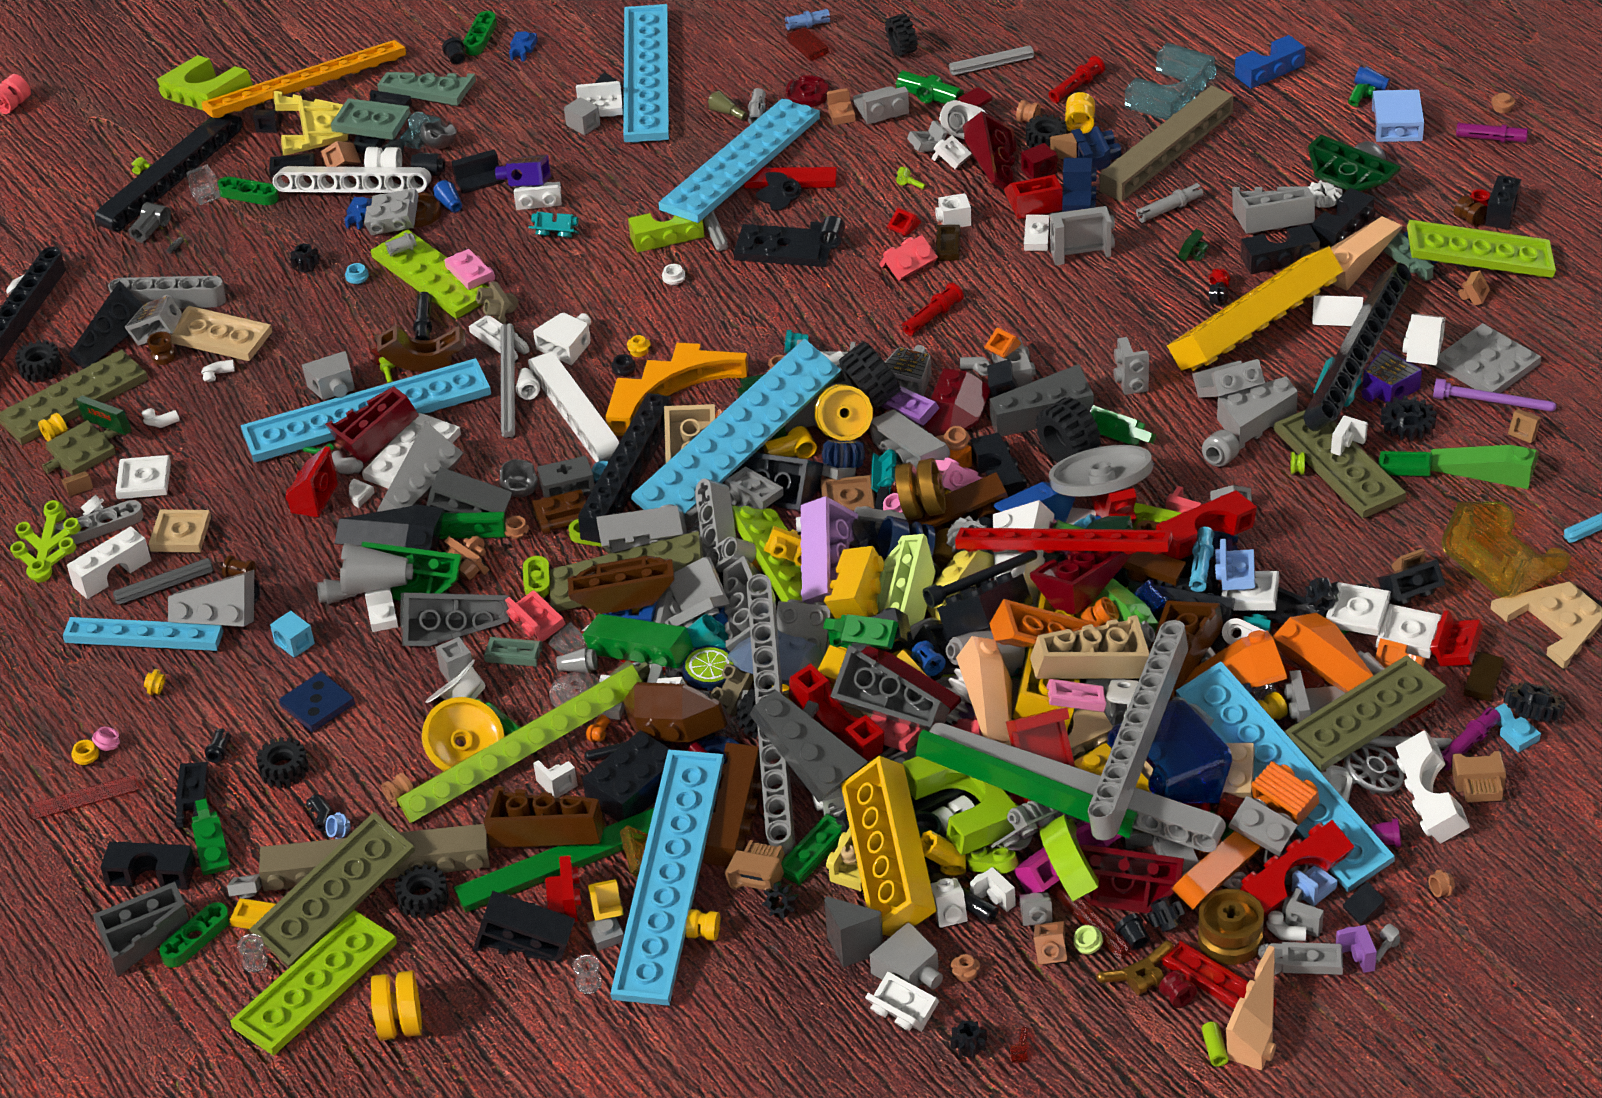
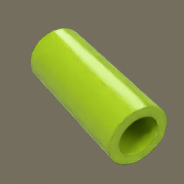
M1207 1022L1202 1026L1201 1030L1210 1062L1216 1067L1223 1066L1229 1061L1220 1026L1217 1022Z

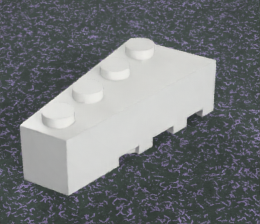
M1038 500L993 514V528L1049 529V524L1053 523L1055 514ZM1017 550L994 552V565L1025 552H1018ZM1035 550L1038 554L1036 560L1005 572H1011L1012 576L1023 573L1034 603L1031 605L1033 607L1036 606L1039 589L1031 580L1030 572L1045 563L1043 550Z

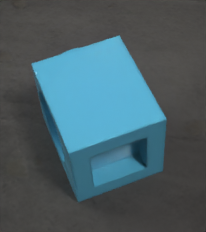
M291 610L270 624L274 643L294 658L315 644L311 625Z

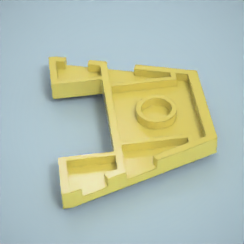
M274 91L275 110L299 111L303 135H281L283 155L331 145L336 141H348V134L333 132L331 129V123L343 104L315 99L312 102L302 100V96L293 94L292 98L282 96L283 92Z

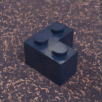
M1064 158L1062 212L1096 207L1097 187L1092 186V181L1096 182L1097 167H1092V158Z

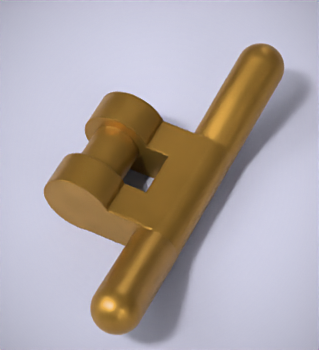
M1166 940L1146 958L1123 969L1100 971L1097 973L1096 979L1100 983L1126 981L1137 995L1147 992L1148 987L1160 985L1164 975L1155 965L1173 950L1174 945L1171 941Z

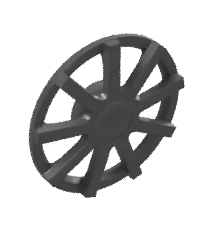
M1365 744L1359 748L1365 761L1356 755L1355 752L1344 757L1343 768H1346L1349 775L1353 778L1352 782L1354 784L1358 783L1370 790V794L1393 795L1403 784L1404 774L1398 766L1397 760L1387 751L1377 746ZM1368 749L1379 752V756H1370ZM1386 756L1394 765L1387 766L1382 760L1383 757ZM1350 757L1360 765L1350 763ZM1354 770L1362 771L1363 773L1357 775ZM1398 771L1399 778L1392 777L1385 772ZM1367 777L1370 778V784L1365 782L1363 779ZM1376 780L1380 783V785L1383 788L1376 787ZM1385 780H1387V781H1389V782H1392V783H1394V784H1396V785L1390 787V786L1385 782Z

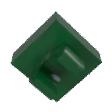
M1196 228L1184 242L1178 257L1186 261L1191 255L1195 260L1201 261L1205 256L1204 253L1209 248L1205 242L1201 241L1204 233Z

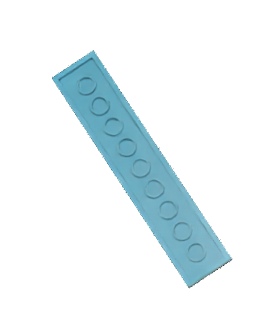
M667 4L624 7V142L637 143L640 141L669 139Z
M789 99L779 100L659 201V210L699 223L820 119V110L811 108L808 105L792 102Z
M804 338L632 494L631 499L643 510L660 508L668 504L678 505L685 516V513L696 505L695 490L701 479L705 478L719 483L724 482L840 375L841 369Z
M475 358L241 425V430L255 463L291 453L307 446L312 447L335 440L326 427V423L331 420L333 423H336L347 417L346 412L351 409L356 412L367 406L366 401L393 386L405 394L416 411L422 414L491 395V389Z
M1221 661L1176 690L1177 697L1184 698L1188 705L1189 703L1198 705L1214 719L1208 733L1217 743H1254L1253 781L1273 761L1279 766L1282 764L1287 765L1293 770L1297 778L1302 781L1307 779L1317 787L1319 804L1296 827L1295 832L1302 840H1305L1310 836L1308 832L1318 823L1322 822L1325 825L1331 820L1336 823L1355 847L1347 858L1329 871L1348 893L1395 862V856Z
M668 750L610 993L612 1000L670 1006L686 934L687 916L692 908L721 779L722 766L725 761L723 754Z

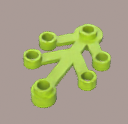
M51 500L44 506L46 522L41 539L33 532L28 522H21L15 528L18 536L28 541L38 551L37 558L28 553V549L22 541L15 542L10 547L13 556L21 559L28 566L26 569L28 577L38 583L48 580L52 575V566L76 550V544L70 536L77 534L81 530L79 521L72 517L64 522V529L53 536L56 523L62 521L67 514L62 503L56 500ZM59 545L60 549L48 556L49 552Z

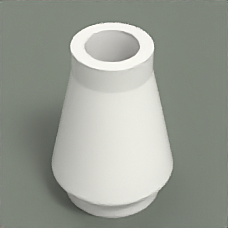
M523 368L518 372L516 393L525 400L534 399L540 391V384L530 369Z

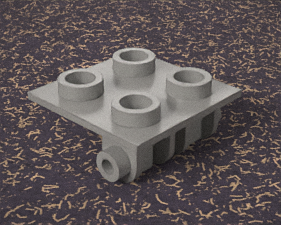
M1032 800L1012 808L1007 815V819L1015 830L991 845V847L994 848L1003 844L1007 848L1020 840L1019 836L1023 840L1033 836L1038 832L1037 826L1042 827L1055 820L1054 815L1060 811Z

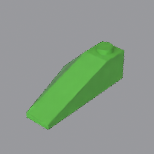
M1514 445L1432 449L1433 461L1431 470L1529 489L1539 452L1535 449Z
M1114 578L1111 579L1094 600L1095 603L1102 597L1109 598L1118 609V622L1127 621L1129 616L1137 615L1141 624L1143 621H1147L1149 626L1153 628L1154 633L1156 632L1158 622L1151 613V610L1142 600Z

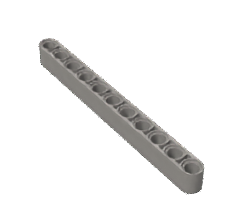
M764 574L753 575L747 582L756 704L775 690L783 695L775 595L770 579ZM761 589H765V591H763V592H761V593H756L757 591H759V590H761ZM762 613H767L763 617H758ZM763 637H769L765 641H760ZM765 661H771L767 665H762ZM768 685H774L770 689H764ZM757 725L766 836L771 846L778 847L780 845L783 847L784 854H788L795 847L789 764ZM773 759H780L775 764H769ZM776 784H782L778 789H771ZM778 809L784 810L781 814H773ZM779 835H786L783 840H775Z
M1170 620L1161 625L1088 807L1092 835L1098 840L1112 839L1119 831L1188 652L1185 625L1181 621Z
M935 723L929 731L1091 795H1094L1101 777L1100 775L944 723ZM1138 788L1134 789L1127 808L1137 812L1134 824L1135 829L1203 852H1212L1216 849L1226 828L1224 820L1216 814Z

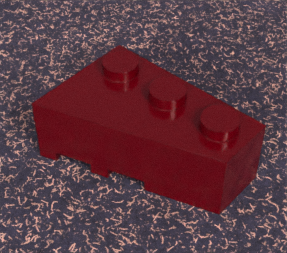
M394 386L366 401L368 405L356 412L353 409L346 412L347 417L333 423L331 420L325 424L337 443L358 460H361L363 464L419 416L409 398Z

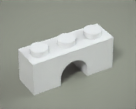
M130 526L67 564L73 587L86 599H89L109 587L107 575L115 565L120 564L129 573H132L150 562L151 558L146 539Z

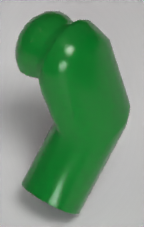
M1368 83L1357 84L1351 93L1348 104L1357 107L1362 98H1373V91H1377L1376 87L1370 86Z

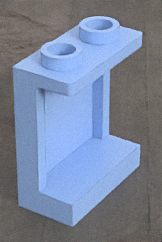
M1419 90L1373 91L1372 111L1375 113L1376 142L1423 141L1424 118Z

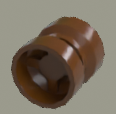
M1464 195L1457 201L1454 207V215L1460 219H1466L1467 223L1475 227L1480 225L1485 219L1487 206L1480 202L1475 203L1473 198Z
M160 331L148 337L147 343L151 350L150 355L153 363L166 365L175 359V351L172 347V339L169 333Z

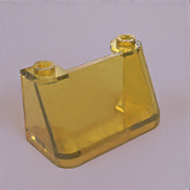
M1458 502L1442 537L1444 552L1501 598L1515 597L1561 574L1567 568L1572 557L1561 548H1551L1545 554H1536L1511 534L1515 524V515L1511 508L1503 502Z

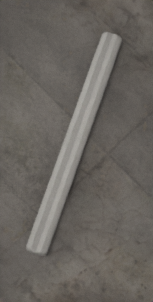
M510 323L501 326V432L504 438H512L515 435L514 326Z

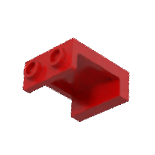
M1058 708L1006 721L1011 746L1075 767L1064 721L1070 719L1068 709Z

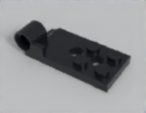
M828 216L823 222H810V229L743 224L733 252L734 260L826 267L831 249L837 248L841 244L845 223L837 216Z

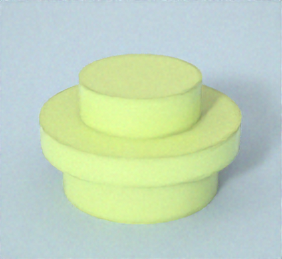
M1084 925L1075 932L1074 945L1082 954L1095 953L1103 943V935L1095 926Z

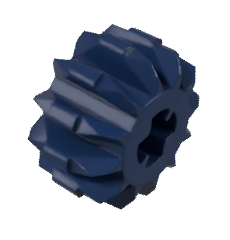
M828 440L823 444V463L836 468H859L863 465V459L865 458L864 444L852 440Z

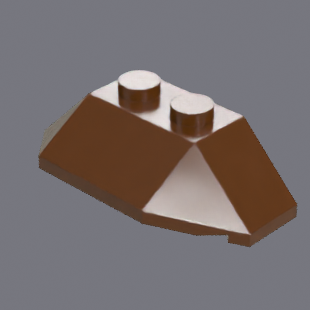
M641 556L594 565L581 571L578 575L568 578L569 599L600 614L654 605L675 580L673 561L668 558Z
M636 682L623 700L629 722L637 733L641 730L657 741L691 742L727 726L721 702L714 698L711 700L704 693L686 684Z

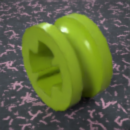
M1291 452V475H1294L1295 472L1304 475V452H1301L1299 455Z

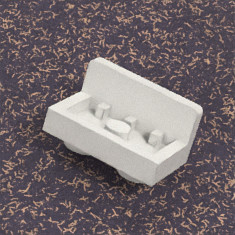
M619 81L576 85L577 98L581 97L598 106L600 117L623 115L621 85Z
M888 971L875 994L867 993L865 997L872 1004L870 1009L884 1018H886L887 1014H890L896 1018L894 1022L908 1031L913 1027L920 1032L924 1029L939 1003L936 997Z

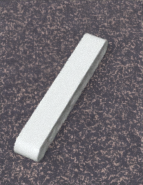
M287 166L280 169L273 177L274 187L281 192L392 193L416 188L417 192L420 193L431 182L430 172L421 167ZM281 175L287 176L290 183L283 182ZM303 175L309 176L312 183L305 182ZM348 175L353 176L357 183L352 184L349 182ZM325 176H331L334 179V184L327 182ZM370 176L377 177L379 184L372 183ZM392 176L399 177L401 184L394 183ZM414 176L421 177L424 184L416 183Z
M553 351L529 359L528 363L532 374L594 461L597 463L610 460L619 444L617 437Z

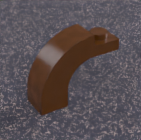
M395 325L378 335L377 351L387 361L402 369L417 372L433 371L451 365L452 354L458 353L466 347L465 331L460 326L455 327L436 339L423 341L408 336L398 325Z

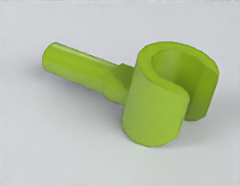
M138 157L131 163V165L135 166L132 172L137 175L151 166L143 157Z
M899 168L896 182L899 185L909 183L923 190L925 189L926 184L910 177L911 173L908 168Z
M384 357L379 358L380 370L384 372L387 383L393 382L390 369L395 368V365Z

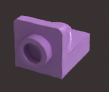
M1366 925L1338 930L1336 933V944L1342 945V952L1351 951L1354 961L1360 963L1363 973L1375 971L1377 951Z

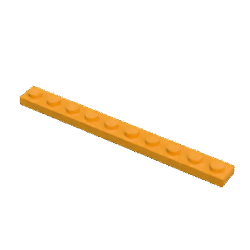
M392 40L203 101L202 109L212 118H220L227 113L242 111L246 107L273 99L274 91L283 92L282 96L288 93L300 92L310 86H319L322 82L340 79L342 76L350 73H358L368 67H377L379 64L387 61H395L399 57L406 55V49L396 40Z

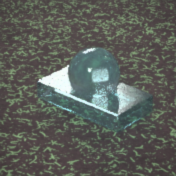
M423 112L411 114L408 119L409 128L400 136L399 140L402 141L404 146L420 149L425 143L420 136L422 124L424 122L434 123L438 120L441 121V118L427 115Z

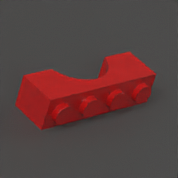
M1235 490L1166 521H1162L1156 525V530H1172V543L1169 552H1164L1163 554L1178 560L1192 555L1193 545L1197 540V531L1201 527H1209L1213 531L1225 532L1233 536L1253 528L1257 506Z
M811 663L790 677L789 699L802 711L808 700L817 703L819 710L813 719L866 761H871L883 752L885 731L867 715L861 718L854 717L840 703L830 697L832 689L829 680Z
M1333 820L1325 825L1322 822L1318 823L1308 832L1310 835L1303 841L1299 838L1286 848V854L1280 858L1278 855L1273 856L1263 865L1265 867L1264 870L1258 874L1253 871L1242 879L1241 883L1243 885L1240 890L1250 893L1260 902L1264 910V918L1271 911L1279 908L1287 898L1285 875L1289 870L1301 865H1312L1328 872L1350 855L1355 846Z

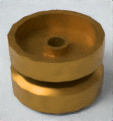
M934 458L920 460L917 464V469L911 462L896 465L895 480L901 509L907 521L922 518L924 510L930 516L945 513L944 487Z
M1223 889L1207 896L1199 907L1198 944L1202 953L1223 965H1238L1256 957L1263 938L1264 910L1260 902L1250 893L1239 889Z

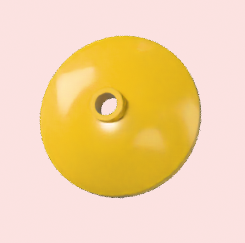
M454 697L440 702L429 712L422 728L424 750L431 762L442 771L451 768L504 737L502 724L495 712L481 701L468 697ZM462 740L464 746H458L455 741Z

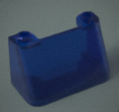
M1183 700L1168 701L1146 761L1153 768L1152 775L1148 781L1149 790L1153 794L1180 803H1219L1232 763L1231 751L1221 738ZM1122 722L1113 726L1108 734L1107 744L1111 749Z

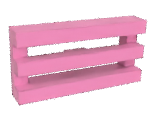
M1049 679L1048 681L1049 705L1104 712L1106 700L1103 686Z

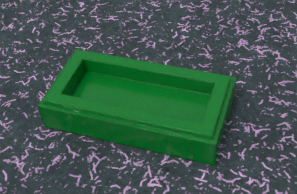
M1381 451L1378 465L1388 475L1430 476L1433 455L1432 452Z

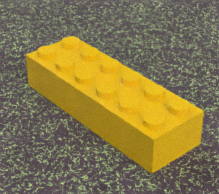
M878 756L841 783L866 907L881 911L883 935L891 937L908 922L916 926L937 910L904 765Z

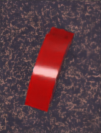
M1134 488L1090 496L1096 515L1101 517L1103 524L1108 525L1109 529L1135 523L1137 518L1134 506L1137 496Z

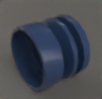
M887 516L883 520L877 536L878 539L890 542L887 557L899 544L898 541L902 536L917 534L927 536L931 556L933 557L935 547V529L933 525H921L920 522L913 521L909 526L906 519Z

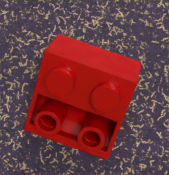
M1056 175L1010 183L1004 188V192L1017 219L1026 218V215H1042L1062 211V187Z

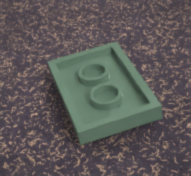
M348 98L332 121L331 129L333 132L394 140L411 114L410 107Z

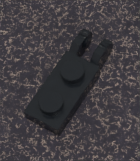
M208 762L180 764L175 800L176 824L178 828L185 827L186 810L194 811L192 817L198 816L195 801L206 798L209 776Z

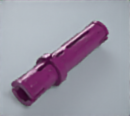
M1458 122L1456 137L1500 140V143H1505L1506 141L1526 143L1528 128L1507 127L1506 124L1491 126Z
M1488 707L1476 720H1471L1466 725V729L1441 752L1446 764L1443 767L1445 770H1449L1452 767L1454 754L1464 755L1475 743L1483 741L1487 737V732L1501 720L1498 711Z

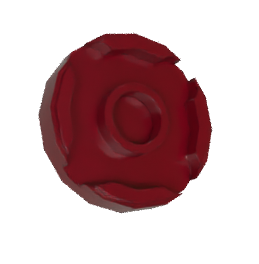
M800 76L799 80L794 81L793 79L786 85V99L810 107L818 106L827 100L829 84L825 83L824 79L818 76Z

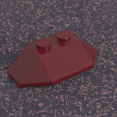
M943 368L930 399L937 403L939 409L926 423L925 430L936 437L944 435L953 426H960L967 431L978 424L991 393L989 385L969 372Z
M1079 844L1085 858L1099 880L1098 888L1083 896L1090 906L1147 914L1152 911L1150 903L1164 896L1174 894L1175 892L1172 888L1182 878L1184 858Z

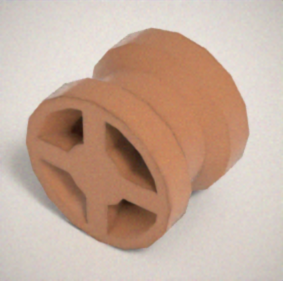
M1021 100L1016 111L1017 122H1029L1031 118L1035 119V116H1040V103L1029 104L1028 101Z
M402 772L395 775L393 781H386L381 784L384 796L393 807L399 806L396 798L414 789L411 781Z

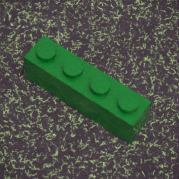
M598 614L582 634L587 647L595 649L597 656L640 663H653L671 668H679L694 648L686 627Z

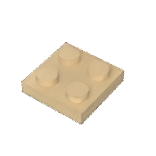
M160 509L149 541L150 552H201L211 520L210 511Z

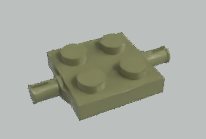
M87 420L46 442V448L54 456V459L42 464V468L47 474L58 467L67 470L71 475L84 472L116 454L114 446L108 440L119 435V433L109 429L103 432L99 431Z

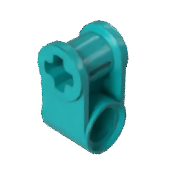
M704 614L687 628L693 647L717 646L729 651L726 648L728 634L725 632V625L715 620L711 615Z

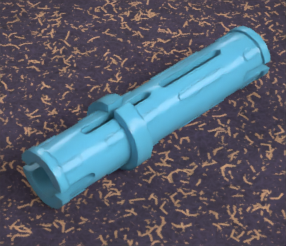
M1209 527L1198 529L1197 541L1192 549L1194 559L1189 587L1191 586V590L1195 592L1204 591L1207 585L1209 561L1214 552L1212 545L1214 532Z

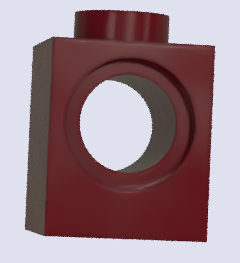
M1045 143L1021 152V171L1030 179L1057 173L1058 155Z

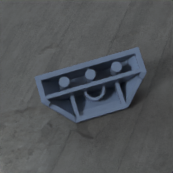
M778 630L782 684L789 686L790 677L810 663L818 670L824 655L816 643L806 641L802 637L781 633ZM750 636L741 641L728 654L727 659L733 662L741 671L753 674ZM763 637L760 641H765L769 637ZM765 661L762 665H767L771 661Z

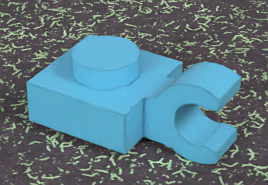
M1503 703L1495 708L1501 717V720L1497 723L1501 727L1500 736L1518 753L1540 741L1541 733L1522 717L1515 719L1511 709Z

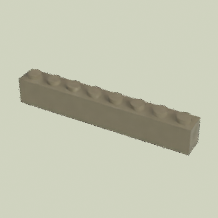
M1212 85L1201 92L1181 110L1173 114L1135 146L1131 147L1129 151L1103 169L1099 176L1100 192L1123 202L1233 114V94Z
M484 824L399 832L414 846L415 852L387 878L399 877L400 874L405 876L404 871L409 868L412 872L414 871L413 866L418 865L419 869H422L423 865H428L429 870L434 866L437 867V871L441 870L444 873L490 868V844ZM346 838L260 847L259 874L264 891L294 888Z

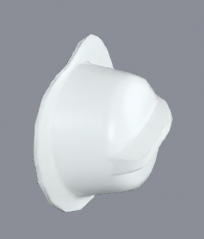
M953 100L943 106L939 121H941V125L945 128L947 134L964 139L963 125L981 111H985L978 106Z
M472 660L457 677L431 695L425 703H429L439 696L445 700L454 697L476 699L485 689V682L472 667L475 660Z

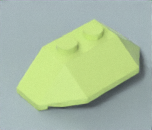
M924 534L902 536L898 541L899 544L885 559L884 570L880 575L881 593L877 597L878 614L886 608H897L908 615L910 627L924 620L927 604L923 597V589L933 584L935 576L927 536Z

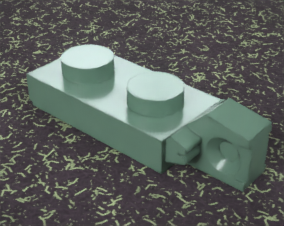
M1399 232L1384 248L1383 251L1398 263L1405 264L1410 272L1417 273L1419 278L1424 281L1434 278V266L1430 264L1431 261L1412 258L1409 239Z

